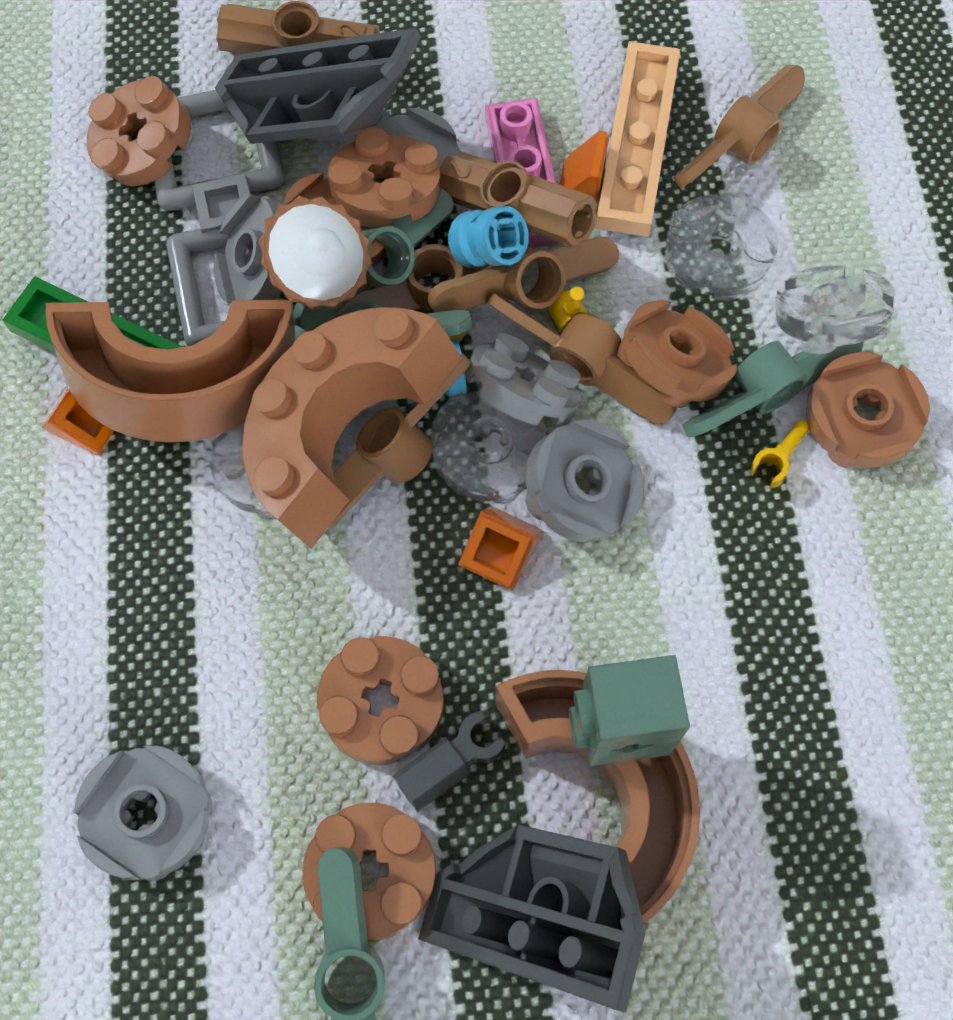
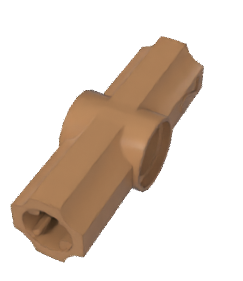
M302 1L285 3L276 10L227 3V5H221L217 17L216 39L220 51L243 54L380 33L378 25L319 17L313 6Z
M459 151L454 156H446L439 168L441 189L451 195L453 203L471 210L483 211L498 206L513 207L525 219L529 232L575 247L582 241L587 242L596 226L595 216L598 204L591 195L530 175L516 161L495 163Z

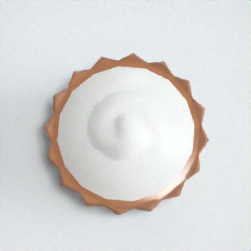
M299 195L290 204H279L275 214L265 219V231L258 241L263 253L261 265L269 273L272 285L283 291L290 301L303 303L310 309L321 306L335 309L341 302L354 300L356 291L367 284L366 272L373 264L368 255L370 240L361 233L360 220L348 216L343 204H330L322 196L309 200Z

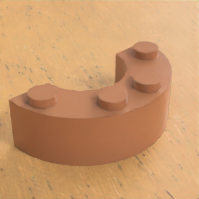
M232 300L227 319L213 335L192 346L168 350L142 346L125 337L114 324L109 302L46 303L47 328L65 382L72 396L90 416L101 424L127 436L149 441L185 442L212 438L245 423L255 389L261 384L275 362L295 341L293 302L290 300Z
M396 307L370 308L339 316L312 331L301 334L294 341L293 345L275 362L261 384L255 389L243 431L242 451L246 476L257 499L265 509L310 549L313 548L350 501L337 487L331 467L335 444L345 426L363 409L383 400L406 398L426 405L461 361L460 353L438 319L418 311Z
M569 670L540 671L521 675L496 685L495 704L526 759L551 751L573 753L588 760L587 748L576 749L574 746L569 718V707H574V691L582 689L586 676L585 672ZM681 741L673 752L667 756L597 765L614 784L622 807L621 835L615 847L627 852L643 924L658 913L674 895L691 864L697 844L700 824L699 793L694 770Z

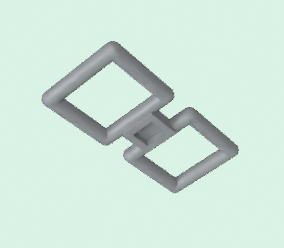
M216 90L178 97L187 106L190 117L228 110ZM277 141L256 143L261 169L177 187L172 166L163 176L154 181L157 201L162 209L173 211L196 206L200 229L173 234L166 242L184 341L187 346H192L213 335L224 322L204 324L190 253L226 246L229 235L219 232L233 204L244 195L276 189L284 184L285 173ZM171 156L168 159L170 163H172ZM293 302V311L297 302Z

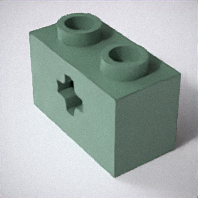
M676 655L588 667L582 689L574 691V707H569V718L574 746L576 749L587 748L589 766L667 756L673 752L690 728Z

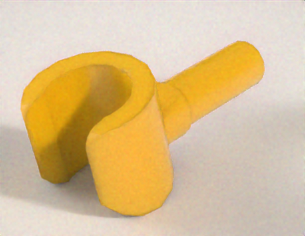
M576 286L571 290L563 291L554 304L546 307L561 333L575 314L580 312L588 313L582 304L584 290L581 287Z
M798 420L780 444L775 448L761 450L755 456L752 463L751 475L755 474L759 465L772 463L778 468L779 474L774 478L769 488H778L788 473V459L810 429L809 424L805 420Z

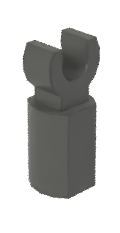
M482 711L474 712L467 716L459 727L458 736L451 742L444 738L392 776L416 812H419L470 774L467 767L473 763L486 764L493 762L505 750L506 743L502 738L495 740L487 747H479L473 743L471 739L472 733L486 722V716Z

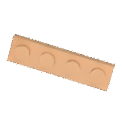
M628 42L595 229L646 237L650 235L680 56V49Z

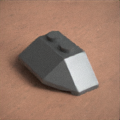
M417 28L237 54L215 86V90L250 144L339 135L376 125L382 117V113L394 94L421 37Z
M518 824L476 849L459 865L452 863L437 872L433 892L429 899L418 939L626 1013L645 937V930L626 850Z

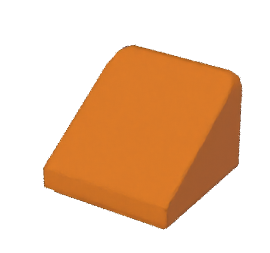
M598 131L565 159L559 185L591 195L597 204L609 143L607 132Z
M69 388L42 425V428L51 434L95 455H99L115 431L90 416L72 396Z
M489 506L480 512L458 565L512 591L521 577L543 530L504 511Z

